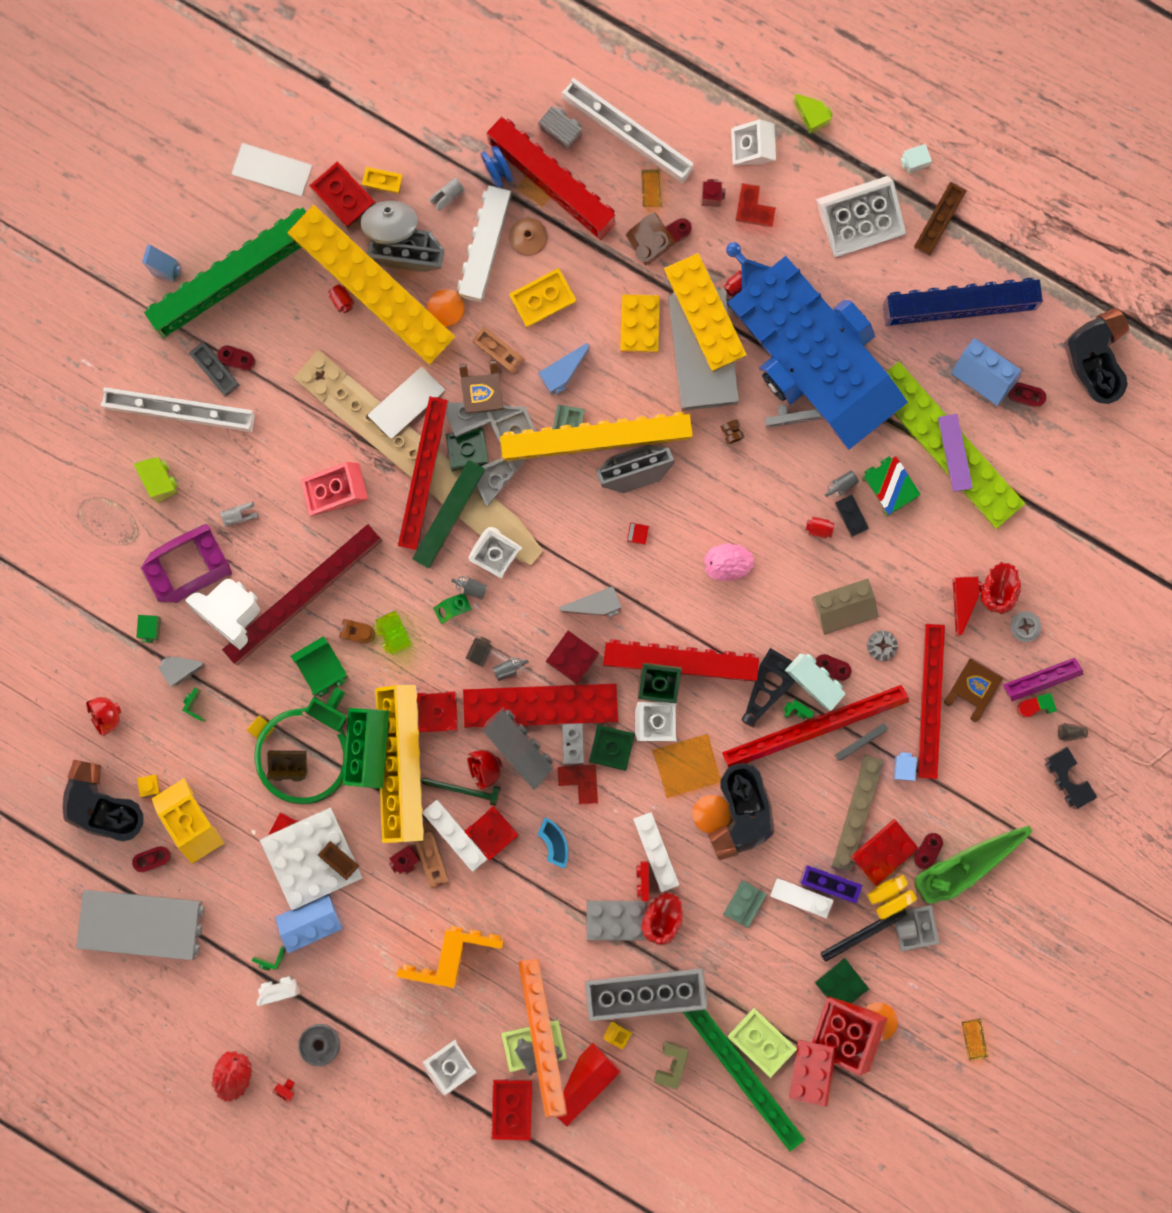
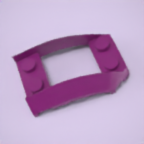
M207 524L186 532L150 552L141 566V570L157 601L165 603H178L198 590L232 574L229 562L227 563L211 532V528ZM194 541L209 572L174 590L159 558Z

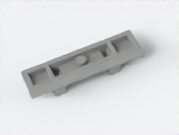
M786 405L778 406L779 416L767 417L764 423L765 428H772L824 418L816 409L788 414Z

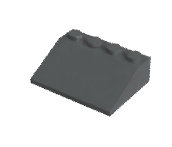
M502 708L485 722L483 732L532 789L535 790L553 769V760L547 753L543 754L539 748L541 746L534 738L531 740L528 737L527 729L522 724L518 725L515 722V715L509 709L505 710Z

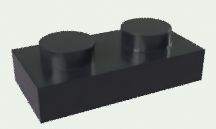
M853 495L834 503L851 538L869 529Z

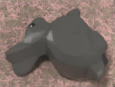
M520 1038L515 1052L526 1068L527 1075L530 1076L538 1072L533 1043ZM554 1046L556 1059L558 1060L562 1057V1052L559 1051L558 1046Z

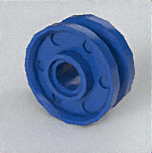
M494 145L491 147L492 157L486 151L481 152L480 155L497 188L503 187L501 180L503 176L509 183L514 181L503 155L498 147Z

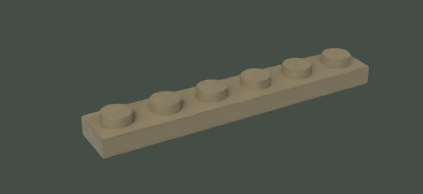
M864 755L833 859V867L850 872L852 870L854 861L851 856L858 850L884 760Z

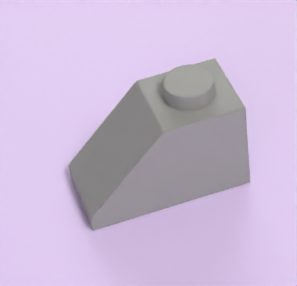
M168 656L160 662L162 665L158 669L169 685L175 687L206 665L201 661L175 656L171 658Z

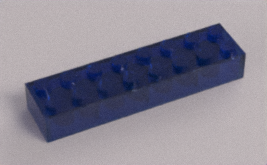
M1030 277L1020 282H1015L1014 279H1011L1001 284H996L995 281H992L982 286H977L976 283H973L963 288H958V286L954 285L944 290H939L936 287L930 288L925 292H920V290H911L906 294L892 292L890 295H887L883 303L885 326L1035 311L1042 304L1043 299L1040 279L1034 280L1033 277Z

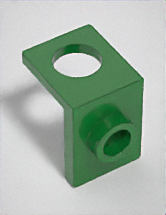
M463 593L447 598L433 607L441 624L446 623L455 616L472 610ZM441 607L445 610L446 617L441 615Z
M194 688L191 694L188 693L186 695L182 711L205 722L206 719L190 711L201 691Z
M285 946L281 947L275 963L258 957H253L251 961L259 964L261 969L270 971V968L277 970L286 948Z

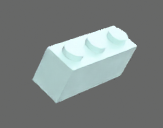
M799 654L785 671L824 709L831 711L846 694L842 690L843 686L836 680L832 681L828 677L830 675L829 672L823 667L819 668L815 664L816 660L811 655Z

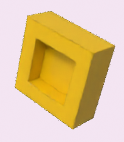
M156 774L137 778L140 797L160 794Z

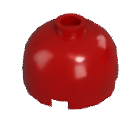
M97 697L86 702L88 714L91 713V721L100 735L105 736L117 728L120 721L119 714L122 713L117 702L113 703L106 697Z
M477 750L468 753L471 756L467 758L468 768L472 778L476 776L478 780L475 783L477 787L485 789L494 785L500 778L501 759L489 750Z

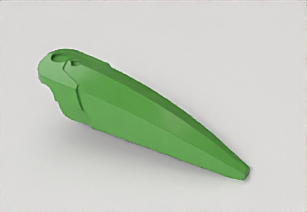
M1027 825L973 845L942 862L936 863L916 877L914 886L923 901L929 904L957 897L965 889L973 886L1032 833V829Z

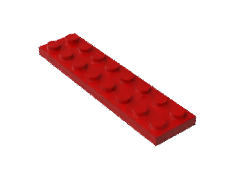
M617 683L463 689L464 728L484 727L485 722L502 708L505 710L509 709L516 717L514 719L515 722L523 726L618 722Z

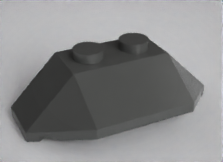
M415 230L410 237L397 243L382 244L370 240L367 255L375 262L387 267L428 272L442 268L445 249L430 231Z
M645 445L610 457L596 472L602 487L626 493L659 482L675 462L669 447L662 448Z

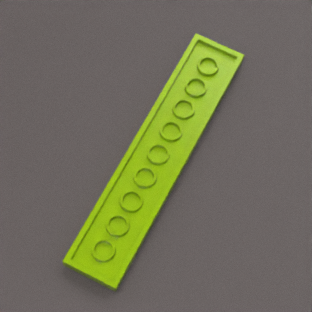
M898 361L887 371V374L908 403L894 413V415L949 476L938 417L947 415ZM961 432L973 487L962 492L990 524L997 529L1025 505V502Z

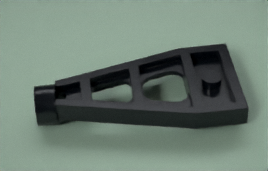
M772 648L768 650L759 666L757 681L754 683L746 712L741 718L742 722L752 728L756 725L757 720L795 682L785 671L793 661ZM768 672H773L782 678V684L776 690H769L764 686V680ZM761 690L770 695V699L763 707L755 703L757 694ZM750 713L754 714V715H755V719H754L753 717H751L750 715H748V714H750Z

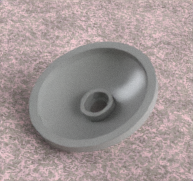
M392 200L379 202L365 211L361 219V228L365 236L374 242L382 244H392L407 239L415 232L418 225L417 214L411 206Z

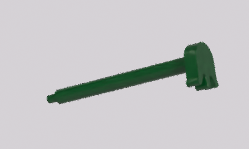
M420 778V782L424 785L490 800V805L493 806L497 805L501 787L494 786L492 794L428 778Z

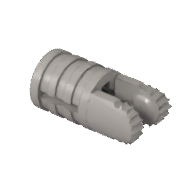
M454 177L448 184L431 196L429 201L432 204L437 203L436 208L438 211H441L464 192L465 189Z
M254 502L239 505L226 511H220L225 527L258 518L257 512L244 516L241 512L254 507Z

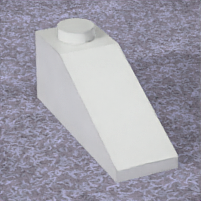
M778 878L770 895L824 918H827L833 903L832 899Z

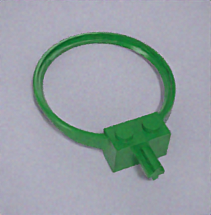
M335 687L327 703L317 697H313L308 707L282 712L271 719L262 729L255 745L254 763L261 782L274 796L293 804H311L329 797L343 783L346 735L343 725L348 715L338 710L337 707L346 692ZM303 712H306L309 716L340 733L337 736L342 746L343 764L338 778L327 790L312 797L301 798L287 795L270 783L262 769L261 749L266 735L277 723L292 716H300Z

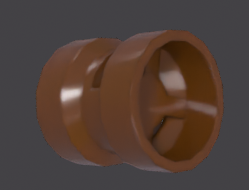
M738 419L720 426L722 432L726 435L725 440L727 444H732L745 438L743 432L739 429Z

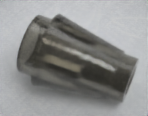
M1063 723V725L1058 726L1057 734L1059 740L1068 742L1087 738L1088 729L1079 725Z

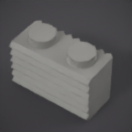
M551 106L538 122L539 129L566 150L572 146L582 133L580 123L575 119L570 120L567 118L565 111L559 107L556 109Z

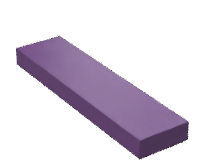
M958 414L938 417L952 491L958 492L972 489Z

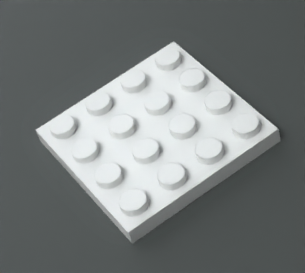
M331 807L260 839V843L291 910L363 878L358 867L349 879L345 880L317 856L327 843L331 841L355 861Z

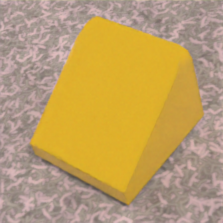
M258 716L247 728V731L258 739L260 732L268 722L261 716ZM274 727L268 732V734L266 735L264 741H265V740L268 738V736L274 731V729H275Z
M611 1021L603 1039L624 1050L633 1032Z

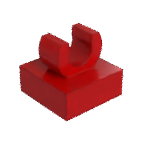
M288 1078L284 1086L278 1083L273 1093L289 1104L294 1096L291 1089L295 1082Z

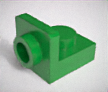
M793 700L792 703L788 701L783 709L785 712L783 716L785 718L790 715L793 709L796 711L794 714L803 720L805 718L810 719L814 714L812 710L797 700Z

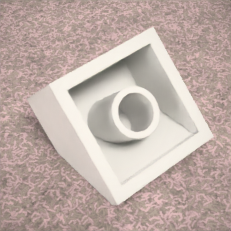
M759 119L731 128L733 165H763L776 161L774 123Z

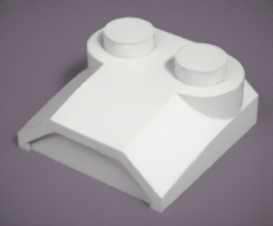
M488 527L474 545L469 555V561L502 578L504 572L522 547L502 535L497 528Z
M637 702L635 709V735L637 741H677L676 704L667 702Z
M291 976L279 979L280 983L272 984V981L260 984L261 988L258 989L259 998L256 1002L257 1006L300 994L296 979H291Z
M456 1040L422 1062L425 1071L443 1095L448 1094L477 1073L457 1045Z

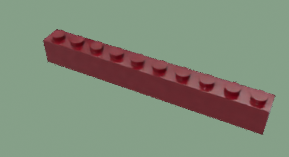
M369 524L364 526L245 629L248 641L240 650L230 642L222 651L238 666L383 540Z

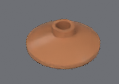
M522 218L511 227L509 240L512 247L518 253L532 255L538 253L544 247L547 233L540 221L534 218ZM530 232L531 236L525 237L524 234Z

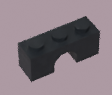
M1064 747L1045 758L1046 763L1044 765L1050 774L1053 773L1056 778L1054 781L1055 785L1060 791L1063 790L1066 795L1064 800L1070 808L1079 809L1098 798L1088 781H1083L1076 785L1069 780L1068 772L1070 768L1078 763L1068 747Z

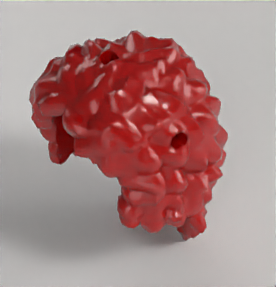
M1000 562L999 565L996 564L994 568H990V574L987 575L981 590V602L986 606L987 610L1005 614L1012 611L1016 606L1018 596L1021 593V579L1019 578V571L1015 569L1014 565Z
M665 892L663 895L660 894L658 898L653 899L654 902L646 910L641 923L643 936L649 942L659 946L667 945L675 939L683 921L682 901H679V897L675 896V894Z
M237 1051L225 1052L219 1058L212 1077V1087L217 1092L218 1098L225 1102L227 1100L231 1102L233 1099L237 1100L240 1096L244 1095V1091L250 1085L249 1080L252 1076V1063H250L247 1056L238 1054Z

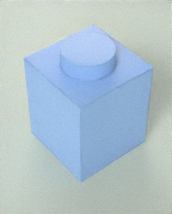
M900 752V756H895L893 779L915 781L917 757H912V753Z

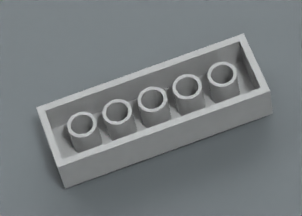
M704 968L585 981L589 1021L708 1008Z

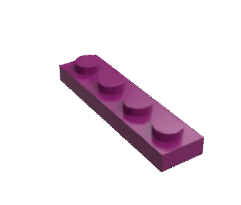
M1072 658L1003 684L1012 702L1084 674L1076 658Z

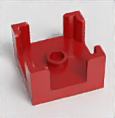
M455 691L429 694L417 693L419 733L458 731L457 696Z
M492 806L474 824L464 830L466 835L472 839L489 861L519 836L495 806Z

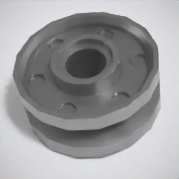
M326 1024L310 1026L302 1033L299 1039L298 1050L300 1056L306 1063L312 1066L329 1064L335 1059L340 1050L338 1033ZM315 1041H323L324 1049H316L314 1046Z

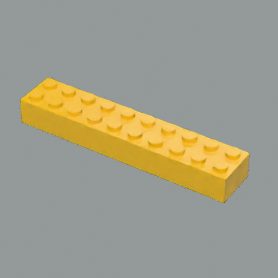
M314 204L287 232L294 241L428 365L455 338L445 326Z

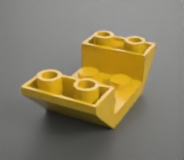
M183 778L153 797L152 802L159 818L175 844L190 863L193 864L225 844L216 827H212L194 798L193 790L186 779Z

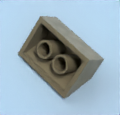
M869 579L813 596L812 598L824 635L879 617Z

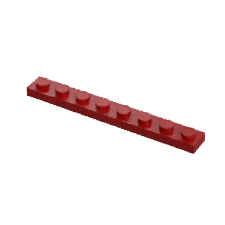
M429 396L398 546L418 549L449 400Z
M925 624L917 778L938 779L945 625Z

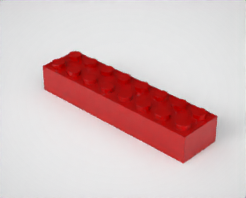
M501 116L486 132L488 144L491 147L496 145L507 161L601 241L615 225V210L610 205H604L600 202V197L594 192L590 193L581 180L578 179L576 181L567 168L564 167L562 169L553 156H547L543 152L544 149L538 143L533 144L529 140L530 137L521 130L519 132L515 128L516 125L509 118L504 119Z

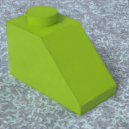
M800 94L794 95L793 103L810 134L830 124L831 117L833 116L832 112L822 101Z

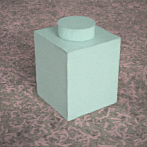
M926 144L905 150L901 158L902 167L907 169L908 174L927 168L932 162Z

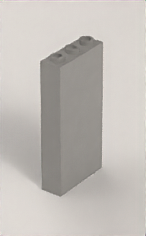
M715 287L728 314L725 289L721 290L720 287ZM672 293V295L668 296L681 411L738 405L739 398L734 362L711 372L675 293Z
M83 890L76 949L194 960L196 956H199L200 944H197L198 936L202 934V925L199 924L200 917L204 915V905H202V901Z

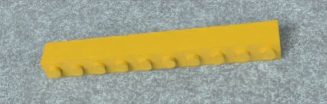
M676 412L673 413V416L666 417V414H658L650 419H647V416L636 417V420L633 421L623 418L618 419L615 423L600 421L598 425L582 423L579 424V427L563 425L560 426V429L553 430L552 427H546L538 432L528 429L523 430L521 434L505 432L503 436H500L499 440L502 462L691 440L693 435L690 414Z

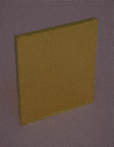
M708 734L653 750L667 798L713 785L721 780Z

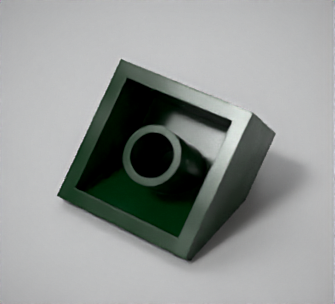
M643 663L638 687V699L677 704L682 667Z

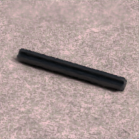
M903 908L884 919H879L820 953L822 959L827 962L908 916L906 909Z

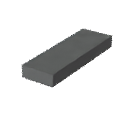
M204 341L189 352L191 357L225 397L240 386Z
M885 723L881 724L834 756L838 761L843 760L887 731L888 727Z

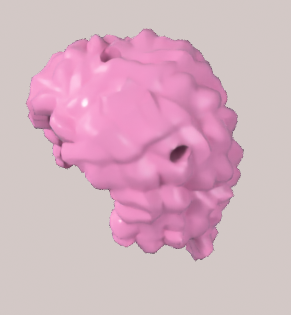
M727 543L717 547L714 546L704 557L705 571L714 580L718 579L724 582L737 580L742 576L747 577L750 569L754 568L752 553L748 552L740 544L732 545Z

